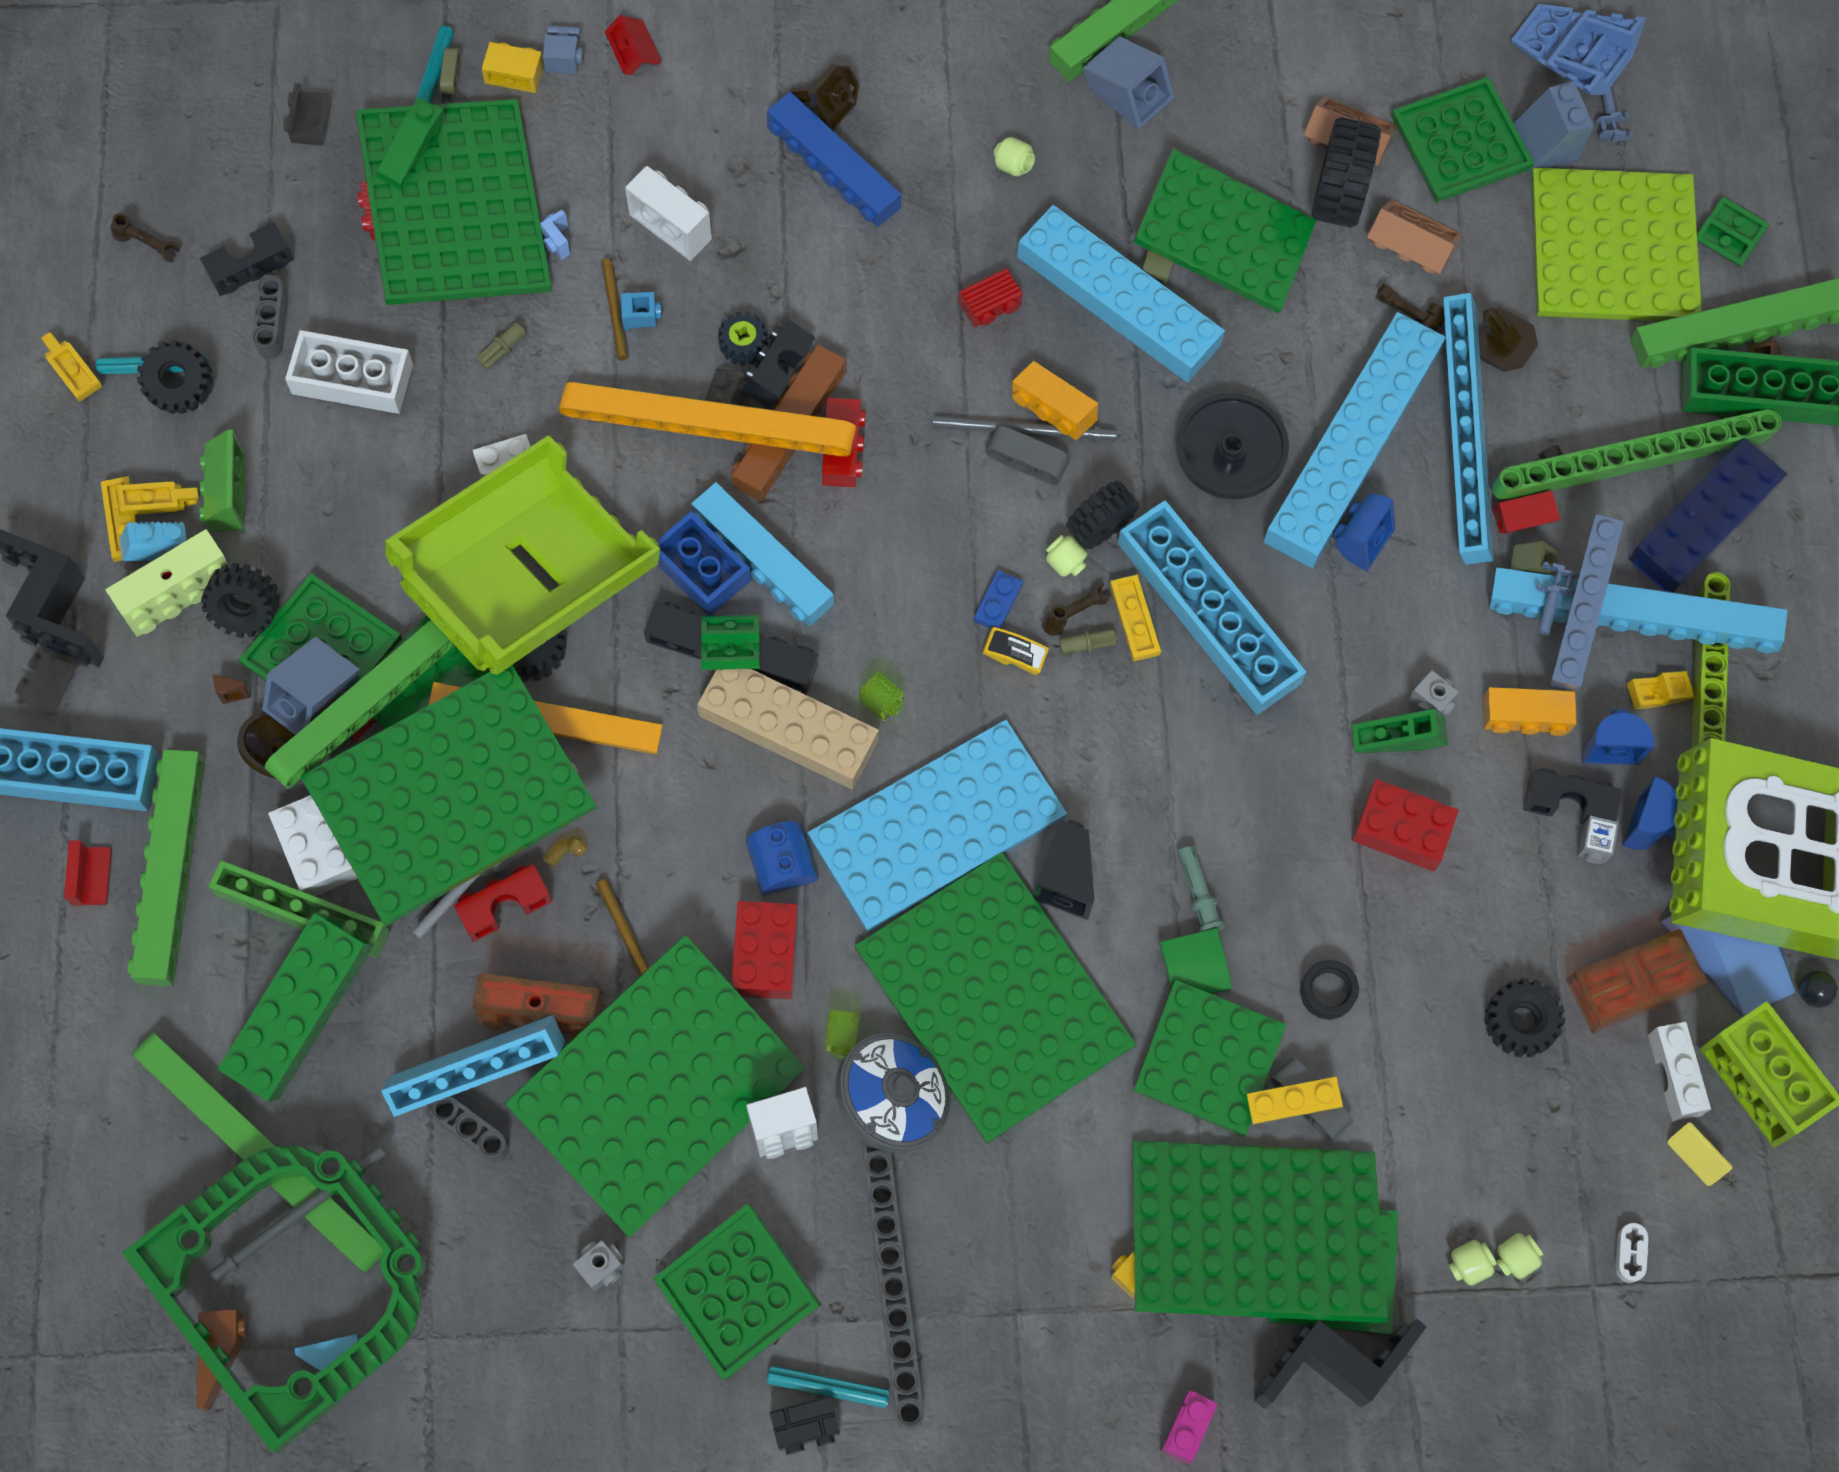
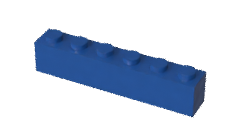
M791 92L767 110V127L770 132L775 136L779 135L785 141L789 150L793 153L797 152L811 170L819 172L825 183L829 187H835L841 193L844 201L849 205L853 204L867 222L871 221L879 227L901 208V193Z

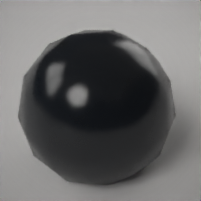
M1818 970L1803 976L1798 991L1801 999L1807 1005L1821 1008L1833 1003L1838 987L1835 979L1829 973Z

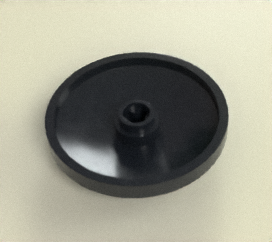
M1224 393L1208 397L1190 409L1179 428L1176 452L1183 472L1196 487L1210 495L1223 499H1245L1264 492L1280 477L1288 458L1289 440L1283 422L1268 405L1248 395Z

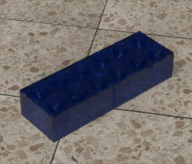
M1744 438L1636 546L1628 560L1665 592L1674 593L1778 488L1787 476V473Z

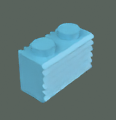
M146 521L145 523L140 522L138 524L134 522L132 524L128 522L119 539L122 560L154 561L187 541L184 523L180 522L178 524L175 521L172 524L170 521L168 523L163 521L162 524L160 522L155 524L152 521L149 524Z

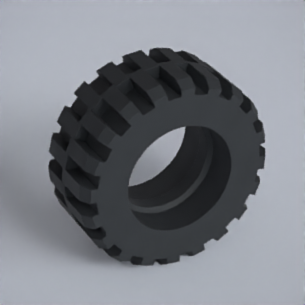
M1344 117L1335 119L1311 216L1315 220L1348 228L1357 226L1368 192L1381 137V129L1377 125Z

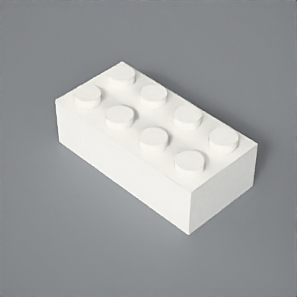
M300 330L285 380L293 395L400 414L413 362L407 349Z

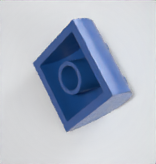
M1379 494L1367 495L1361 504L1355 502L1350 508L1348 515L1351 520L1347 525L1341 523L1334 534V539H1337L1336 546L1343 557L1366 572L1395 531L1393 500Z
M1612 710L1611 715L1599 724L1585 743L1582 750V763L1640 765L1654 748L1653 733L1644 720L1630 714L1628 710Z
M1654 777L1639 795L1622 846L1634 850H1644L1656 845L1663 837L1672 838L1676 829L1674 817L1677 813L1678 799L1676 798V790L1668 782Z
M782 822L755 831L746 838L747 849L762 897L818 881L801 823Z

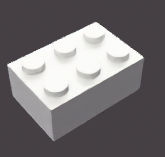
M646 166L625 187L629 215L691 261L712 240L708 208L700 201L695 202L688 197L686 191L680 186L675 187L668 182L665 175L660 171H654Z
M311 795L268 813L300 891L316 897L358 879Z
M806 1087L746 1105L760 1157L766 1156L767 1159L777 1158L784 1155V1150L796 1147V1150H803L813 1146V1141L818 1140L817 1122Z

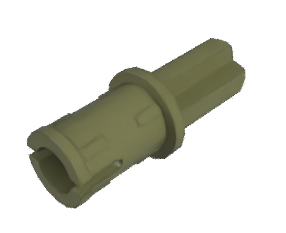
M514 322L502 335L493 338V343L477 357V361L483 368L489 369L504 354H510V349L526 336V332L518 323Z
M1113 629L1088 633L1086 630L1084 634L1059 638L1062 656L1082 651L1091 653V649L1117 644L1116 632Z

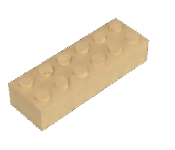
M752 669L716 670L697 704L699 717L851 790L854 789L879 742L878 729Z

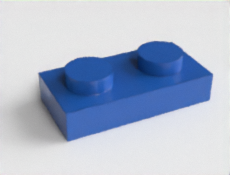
M997 570L974 616V622L989 629L992 627L1001 629L1023 586V581Z

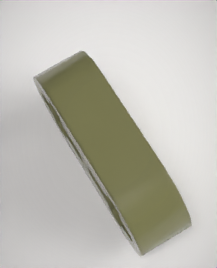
M445 48L440 77V91L442 95L456 96L461 67L460 48Z

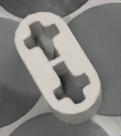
M1630 1223L1618 1232L1615 1269L1616 1274L1622 1281L1634 1283L1642 1279L1646 1274L1648 1233L1642 1225ZM1632 1230L1634 1235L1640 1238V1241L1634 1243L1633 1250H1631V1240L1626 1239V1235L1631 1233ZM1631 1256H1633V1266L1638 1268V1271L1633 1273L1632 1276L1629 1275V1270L1624 1269V1265L1630 1262Z

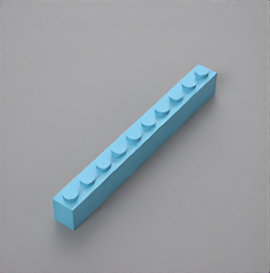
M1466 293L1443 297L1459 553L1465 565L1491 562L1494 561L1477 306L1472 294Z
M1496 567L1490 609L1505 615L1518 613L1524 614V616L1531 619L1541 618L1548 593L1536 590L1537 584L1543 585L1544 588L1547 585L1553 586L1556 576ZM1566 577L1560 578L1559 586L1565 587ZM1573 579L1571 589L1574 592L1578 579ZM1608 584L1597 627H1611L1612 630L1619 632L1627 630L1640 631L1641 634L1646 636L1660 634L1667 635L1674 640H1685L1687 638L1698 640L1700 643L1707 645L1721 643L1727 644L1734 649L1748 647L1755 648L1762 653L1779 652L1784 642L1788 610ZM1558 592L1559 600L1553 620L1559 623H1566L1573 595L1564 596V593Z

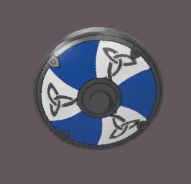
M876 1034L860 1041L842 1059L835 1082L838 1106L848 1126L864 1142L885 1152L907 1153L922 1148L942 1131L950 1111V1089L938 1061L921 1044L898 1034Z

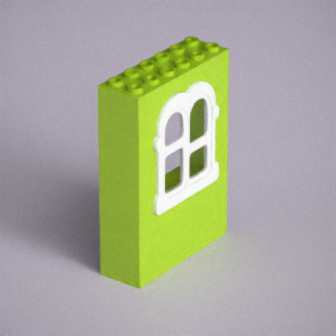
M1709 738L1680 754L1677 762V769L1679 771V784L1676 788V798L1678 799L1677 813L1674 817L1676 838L1672 848L1673 855H1675L1674 869L1671 873L1673 892L1669 904L1671 923L1839 960V768L1714 738ZM1755 794H1764L1790 800L1794 804L1792 835L1756 826L1748 815L1747 805L1749 799ZM1808 805L1826 809L1825 843L1813 841L1806 837V809ZM1763 841L1775 844L1778 847V876L1776 879L1757 875L1748 867L1745 860V851L1751 842ZM1792 849L1824 855L1823 890L1794 884L1791 881Z

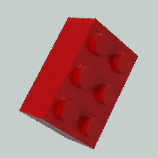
M1375 779L1369 790L1352 841L1435 872L1442 861L1459 809Z
M737 902L731 986L741 997L792 1000L798 920L797 904Z

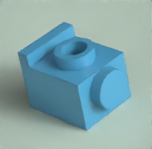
M654 292L621 293L624 331H630L629 328L657 327L656 319H662L661 302L655 301Z

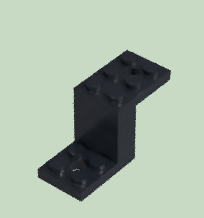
M0 529V554L2 555V560L14 567H18V565L25 566L29 571L26 580L6 614L7 619L13 625L12 629L21 635L20 639L29 645L36 646L41 644L46 646V650L52 654L62 656L64 653L71 656L74 662L82 666L88 667L91 664L100 667L104 657L88 636L60 626L85 580L75 563L67 555Z
M1418 1319L1410 1324L1405 1321L1389 1338V1341L1393 1343L1391 1347L1387 1346L1377 1354L1373 1361H1370L1322 1321L1318 1320L1313 1325L1307 1323L1292 1340L1296 1344L1294 1349L1289 1347L1274 1364L1278 1369L1276 1373L1270 1372L1257 1386L1255 1391L1259 1395L1254 1401L1264 1409L1273 1403L1301 1364L1305 1362L1358 1406L1363 1407L1372 1402L1427 1326Z

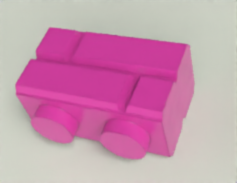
M1189 1390L1183 1398L1168 1432V1437L1165 1439L1160 1451L1190 1465L1195 1458L1218 1404Z

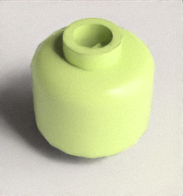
M1009 137L998 143L995 147V164L999 170L1019 177L1032 169L1035 155L1030 144L1014 137Z
M1060 535L1046 549L1048 552L1046 555L1047 563L1061 577H1065L1070 573L1075 577L1087 566L1083 562L1088 555L1087 550L1071 535L1066 537Z
M1516 1233L1498 1246L1497 1252L1501 1258L1496 1262L1506 1276L1512 1273L1517 1279H1524L1542 1265L1540 1257L1544 1254L1530 1234L1524 1236L1521 1233Z
M1471 1240L1452 1251L1453 1263L1449 1264V1267L1457 1281L1463 1279L1467 1285L1474 1286L1494 1274L1493 1266L1497 1265L1485 1242L1480 1244L1477 1240Z

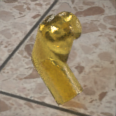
M579 836L560 839L544 856L543 860L550 866L555 867L567 853L573 852L575 856H582L587 850V844L582 842L583 839Z

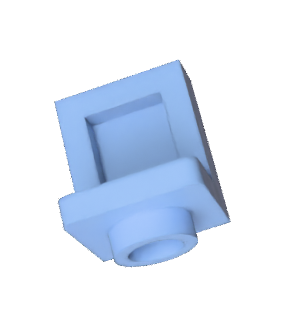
M560 210L556 214L548 215L540 225L546 248L552 254L555 252L563 260L570 255L568 241L561 233L562 230L568 227L565 212Z

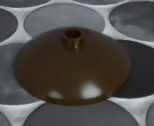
M263 711L251 716L242 724L237 737L238 751L245 763L253 770L276 779L265 769V764L295 734Z

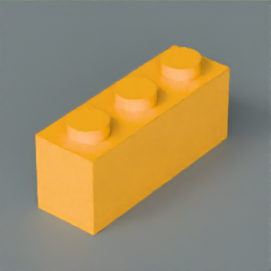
M1035 361L1012 381V398L1018 405L1028 408L1039 419L1049 422L1057 427L1062 434L1069 435L1076 441L1098 420V403Z
M1489 687L1483 696L1484 729L1493 730L1494 733L1499 734L1521 731L1525 735H1533L1539 732H1550L1553 736L1566 735L1576 725L1575 691Z

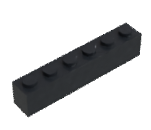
M655 602L644 630L645 641L701 660L702 616L706 615L698 611H691L690 613L680 610L677 605L670 602H665L664 604ZM760 634V669L752 670L798 692L807 694L818 667V654L809 647H795L789 645L781 638L772 637L770 639Z

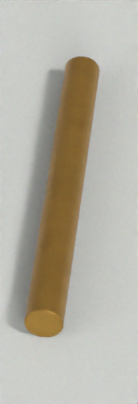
M603 259L601 265L618 360L628 359V351L611 259Z
M600 880L596 883V886L639 975H641L649 966L607 880Z

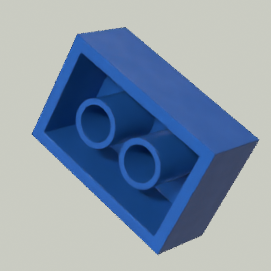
M692 511L656 541L660 547L657 566L708 616L715 613L751 581L750 567Z

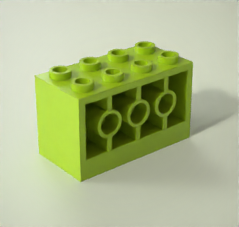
M1768 1001L1723 1030L1699 1049L1773 1148L1794 1137L1839 1106V1094Z

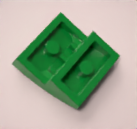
M1723 196L1698 232L1697 242L1741 267L1768 228L1769 223Z
M759 615L702 616L701 670L760 669Z
M1217 928L1160 942L1159 947L1167 970L1166 976L1170 989L1174 980L1210 994L1232 989L1227 962Z

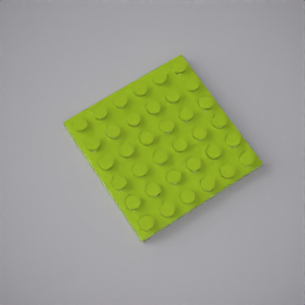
M1554 168L1532 169L1531 191L1536 316L1665 321L1702 312L1693 174Z

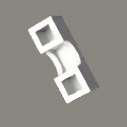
M1676 1023L1654 1029L1648 1034L1655 1063H1662L1667 1074L1668 1089L1664 1092L1672 1122L1704 1115L1711 1110L1687 1023Z

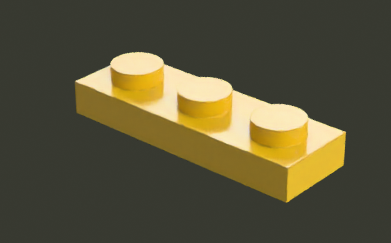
M129 476L100 482L111 557L114 562L123 561L119 539L128 522L132 524L134 522L138 523L137 515L119 516L115 489L118 485L132 484Z
M1138 574L1110 581V589L1132 661L1135 662L1160 656L1161 649Z
M1337 1077L1247 1094L1253 1125L1343 1107Z

